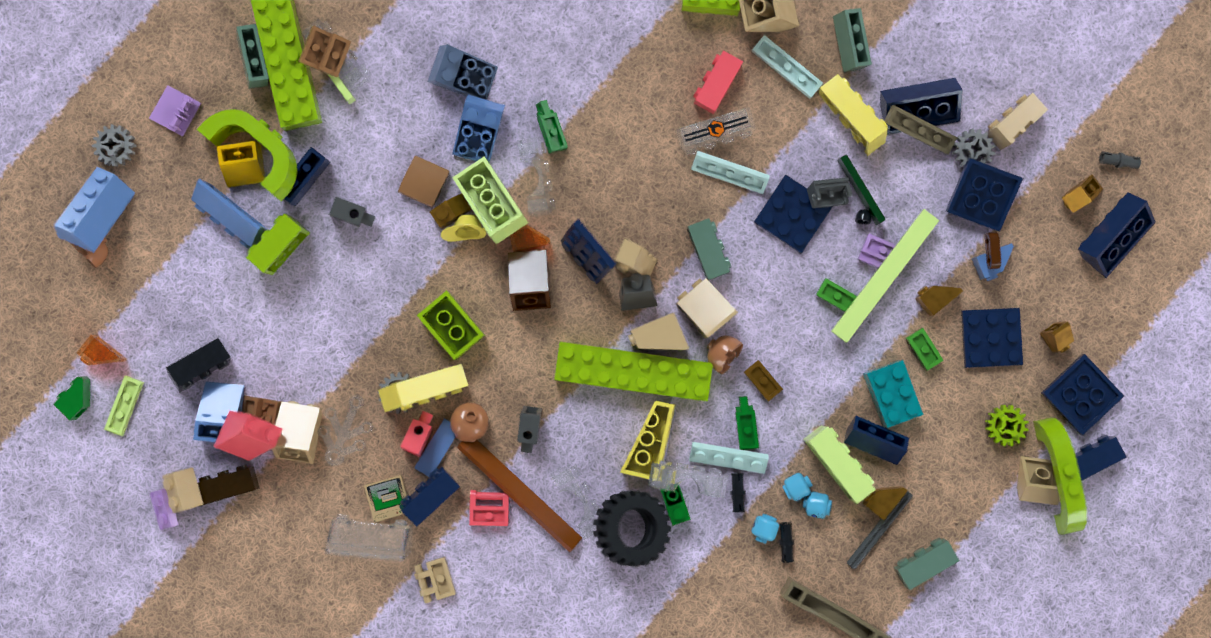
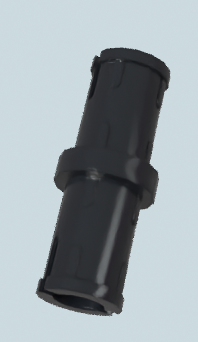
M731 473L732 491H730V495H732L733 500L732 512H745L744 495H746V491L743 485L744 473Z
M781 522L779 523L781 562L791 563L794 562L793 545L795 544L792 539V523Z

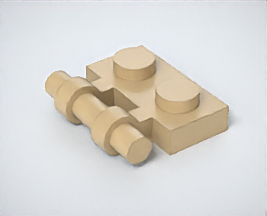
M445 556L426 562L428 570L423 571L421 564L414 566L416 572L414 576L419 582L420 596H423L425 603L432 601L430 596L432 593H435L437 600L456 595ZM430 576L432 587H428L425 577Z

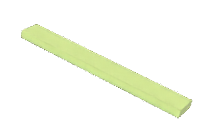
M925 209L920 212L833 327L832 333L845 343L850 340L940 220Z

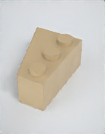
M1034 93L1028 96L1025 94L1016 101L1017 106L1013 109L1009 107L1002 113L1003 118L1000 121L996 119L988 126L990 129L987 131L988 137L993 138L992 142L1000 150L1015 142V139L1020 134L1022 135L1031 124H1034L1048 110Z
M624 239L615 258L616 269L625 274L629 271L631 273H640L641 275H651L658 259L654 258L652 254L648 255L649 252L644 247Z

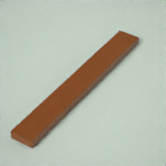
M478 440L474 442L462 441L457 446L469 460L569 553L575 548L582 537Z

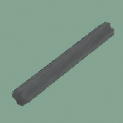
M909 491L906 492L885 520H879L850 557L847 564L851 568L856 569L912 499L913 495Z

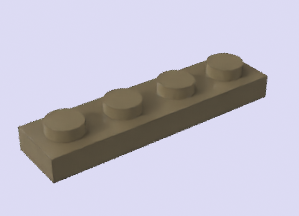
M894 105L891 106L884 120L887 125L948 155L957 139L956 136Z

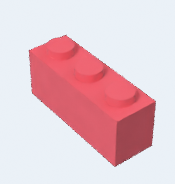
M724 50L721 55L717 54L712 62L714 68L711 72L707 71L702 80L705 84L702 88L698 87L693 96L696 98L694 104L714 114L742 66L743 61Z

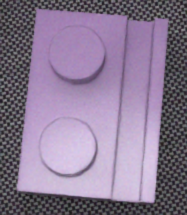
M867 234L857 260L879 268L895 247V244L872 234Z
M166 489L149 493L159 529L177 526L176 514L172 513V509L169 507Z

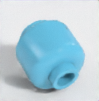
M798 472L786 478L784 481L785 485L782 487L789 500L799 501L811 494L810 487L813 485L808 476L804 477Z
M811 492L809 497L804 498L803 508H806L808 516L824 519L826 515H830L832 500H829L827 494Z
M764 513L762 516H757L751 530L752 534L756 536L755 540L764 544L767 541H774L780 527L779 523L776 522L777 519Z

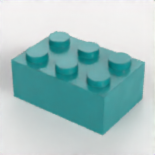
M898 360L863 373L882 427L889 428L924 415L903 360Z

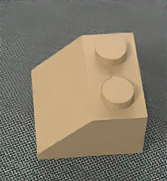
M1020 457L1017 482L1020 501L1051 505L1059 504L1060 498L1051 460Z
M193 467L162 476L163 486L167 491L168 504L172 509V513L203 505Z

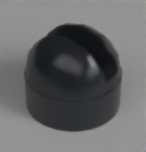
M866 209L859 210L856 214L855 222L863 225L870 224V212Z

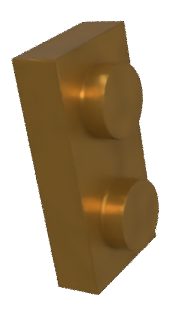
M759 360L743 372L768 402L783 390Z

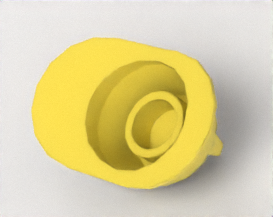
M461 215L455 221L454 226L445 228L441 232V238L449 242L481 239L487 235L486 230L482 228L481 222L476 215Z

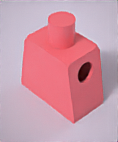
M422 411L419 420H412L400 446L403 451L418 457L422 456L433 430L429 425L433 417L432 414ZM418 429L424 430L421 435L416 434Z

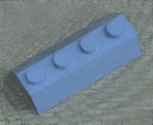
M96 167L54 224L58 238L94 253L130 203L135 192L115 174Z
M201 179L197 181L191 198L196 203L194 207L202 213L205 211L211 215L209 218L217 225L223 224L226 227L224 230L233 237L235 235L241 239L239 242L249 249L254 244L257 245L261 241V235L268 229L213 185Z

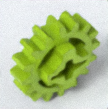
M1001 405L1000 409L997 407L993 408L995 413H988L991 419L985 420L986 423H989L985 430L991 431L988 437H995L993 442H1000L1001 446H1006V444L1013 446V441L1017 444L1021 443L1019 438H1026L1023 432L1029 431L1028 428H1025L1029 421L1023 420L1026 414H1019L1021 409H1014L1013 405H1008V407ZM1004 413H1011L1014 416L1008 418ZM1005 422H1010V424L1008 425L1009 429H1004V427L1006 426ZM1006 433L1009 438H1003L1000 435Z

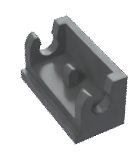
M848 177L816 180L807 189L812 208L847 205L849 203L848 197L852 196Z

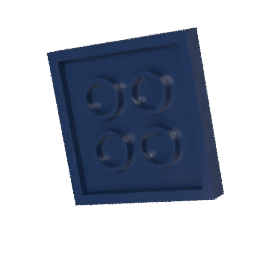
M968 157L946 212L1000 232L1023 178Z
M785 174L754 223L801 254L833 206L812 208L807 188Z
M579 219L570 226L560 240L562 247L573 255L576 264L583 267L587 277L596 284L602 281L616 265L615 261Z
M1020 308L961 311L964 368L1023 365Z
M1081 354L1041 392L1080 435H1084L1124 397L1119 389L1086 354Z

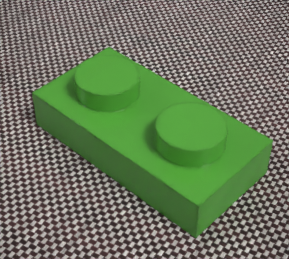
M827 278L824 279L815 294L844 312L857 297Z
M924 328L905 338L926 371L944 361Z

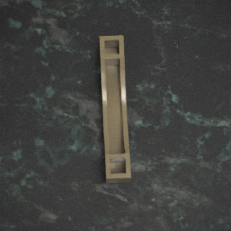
M791 577L787 579L780 592L784 599L820 617L853 638H892L889 634Z

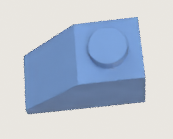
M1012 243L1000 247L1001 267L999 269H988L986 253L972 258L980 280L986 278L987 281L998 278L997 274L1003 272L1014 247Z

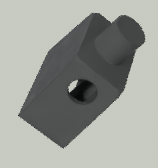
M335 197L329 213L330 217L360 227L361 223L372 227L376 217L365 213V207L339 197ZM355 211L359 215L357 218H353L350 216V213Z
M633 273L631 277L622 279L619 291L621 311L657 306L655 288L650 275Z
M523 406L521 410L517 442L522 443L521 452L532 453L533 444H537L542 408Z

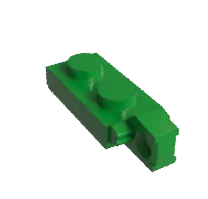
M547 100L539 101L536 104V115L548 153L551 154L568 149L557 113L549 108Z
M740 396V407H735L739 450L759 448L755 410H753V405L748 406L747 396Z

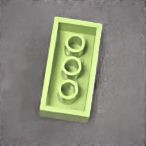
M485 156L452 177L488 235L496 244L528 224V221Z
M821 425L803 440L849 500L858 504L876 490L873 487L874 481L868 474L860 470L863 467L858 460L849 456L850 450L844 443L836 439L839 436L834 429Z

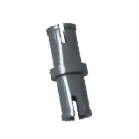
M1102 151L1099 156V163L1115 165L1117 168L1129 167L1139 169L1141 157L1128 156L1121 152L1116 154Z

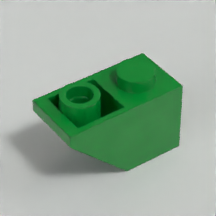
M87 376L76 377L70 383L71 387L67 391H62L56 397L57 401L53 404L69 421L77 420L90 407V379Z
M679 483L660 488L672 526L691 520Z

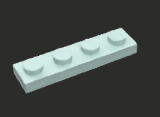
M765 35L752 49L755 55L809 99L823 84L822 81Z
M697 151L691 168L693 171L761 194L764 193L770 177L768 174Z
M692 442L689 461L763 474H765L769 460V454Z

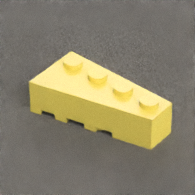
M837 74L820 87L822 99L835 115L840 114L839 119L845 128H851V133L857 143L862 142L866 147L864 152L867 156L886 142L887 124L884 120H879L876 117L873 108L870 105L866 106L861 95L850 88V84L845 78H841Z
M462 364L392 384L379 389L378 392L385 412L401 408L403 411L412 408L413 403L418 402V405L430 402L429 398L432 397L438 400L446 397L445 393L451 392V395L463 392L462 388L468 386Z
M662 401L654 402L620 473L654 481L660 480L675 404Z

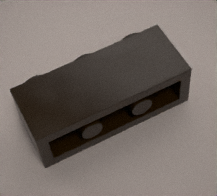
M247 464L236 467V472L229 473V470L218 472V477L212 479L210 475L198 478V487L203 505L260 489L254 466L248 468Z

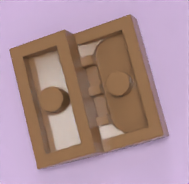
M312 26L298 62L323 73L338 77L351 41Z
M415 155L401 182L398 193L433 208L450 171Z
M244 395L242 413L253 415L275 425L282 402Z

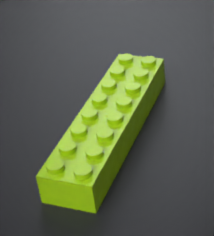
M251 0L280 127L284 131H290L323 123L310 67L298 62L304 48V41L294 0Z
M559 342L554 380L708 402L713 365L709 362Z

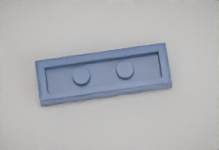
M444 418L414 467L428 477L438 467L456 437L450 428V421Z

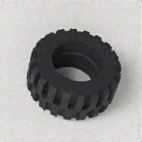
M623 491L619 494L611 495L610 500H605L602 503L603 508H598L596 512L598 519H594L593 525H596V531H593V535L598 538V541L595 542L597 547L603 549L601 553L605 557H609L610 561L619 563V565L639 567L640 565L650 564V561L657 560L659 558L658 553H664L666 550L664 545L669 543L670 537H667L668 532H671V526H668L670 517L669 514L664 513L666 511L665 506L658 504L659 499L651 497L646 492ZM628 510H636L642 516L645 523L644 536L635 547L626 546L619 535L620 520Z

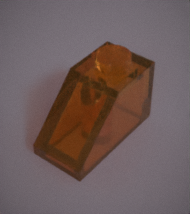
M527 224L510 235L513 252L551 244L550 238Z
M90 335L76 352L81 357L80 360L89 366L125 362L127 360L126 357L98 335Z

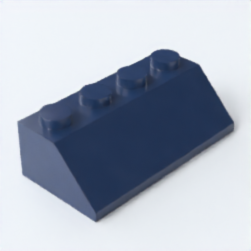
M949 78L880 91L882 118L885 120L891 106L894 105L934 126L960 122L963 89L956 78ZM887 125V135L901 132Z
M1128 192L1118 201L1112 211L1107 213L1105 219L1093 229L1090 236L1080 244L1078 251L1082 258L1103 277L1107 278L1156 223L1148 202Z

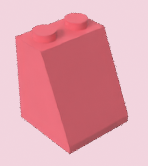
M229 410L214 447L250 461L274 448L283 428L253 415Z

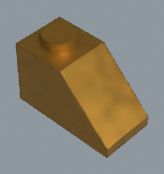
M1091 174L1062 197L1063 203L1074 213L1091 203L1103 188Z
M461 193L430 211V214L443 230L455 222L459 216L471 211L472 208Z
M924 286L917 292L919 296L915 299L929 316H934L961 294L963 290L954 287Z
M1068 321L1055 322L1039 333L1052 352L1063 353L1070 348L1069 344L1074 342L1072 329Z
M902 486L878 488L864 498L865 501L862 504L880 519L885 520L908 490Z

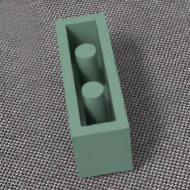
M861 8L844 10L834 15L833 21L843 72L857 71L872 65Z
M256 24L236 26V37L248 89L268 86L269 78Z
M708 218L688 226L687 231L708 281L729 273L731 263L729 258H725L723 255L724 245L721 239L718 240L715 233L718 231L714 221L711 222Z
M937 538L930 543L931 546L928 548H920L913 553L914 556L911 558L905 557L897 562L898 565L894 568L908 590L915 588L960 561L948 540Z

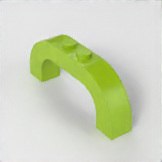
M230 109L213 114L197 128L215 146H220L231 134L237 132L250 134L268 149L273 156V167L260 184L281 202L289 194L297 176L295 156L291 149L281 141L283 136L276 130L271 132L269 130L270 126L264 120L258 121L247 112Z
M1051 417L1033 421L1037 440L1042 441L1048 449L1059 493L1061 514L1054 515L1058 534L1064 535L1083 531L1087 523L1086 500L1074 448L1069 435L1062 423L1056 418Z

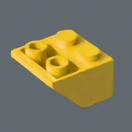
M250 141L217 146L219 166L228 188L261 183L266 178L262 148L258 142Z

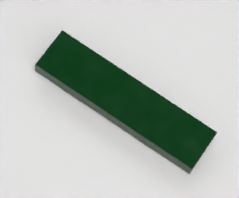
M848 155L837 160L839 165L849 178L865 208L870 212L874 223L878 225L884 222V215Z

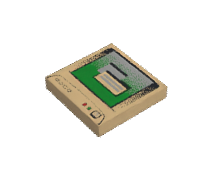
M402 475L364 485L374 523L404 514L399 507L401 500L407 496Z

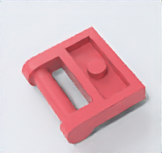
M470 491L469 525L508 526L509 496L504 491ZM503 500V506L476 505V501Z

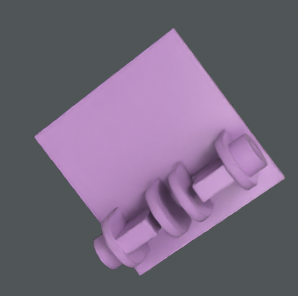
M167 85L149 119L184 136L201 103Z

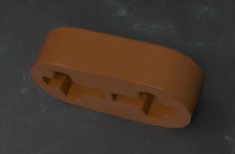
M997 232L986 233L985 251L988 269H999L1001 267L999 234Z

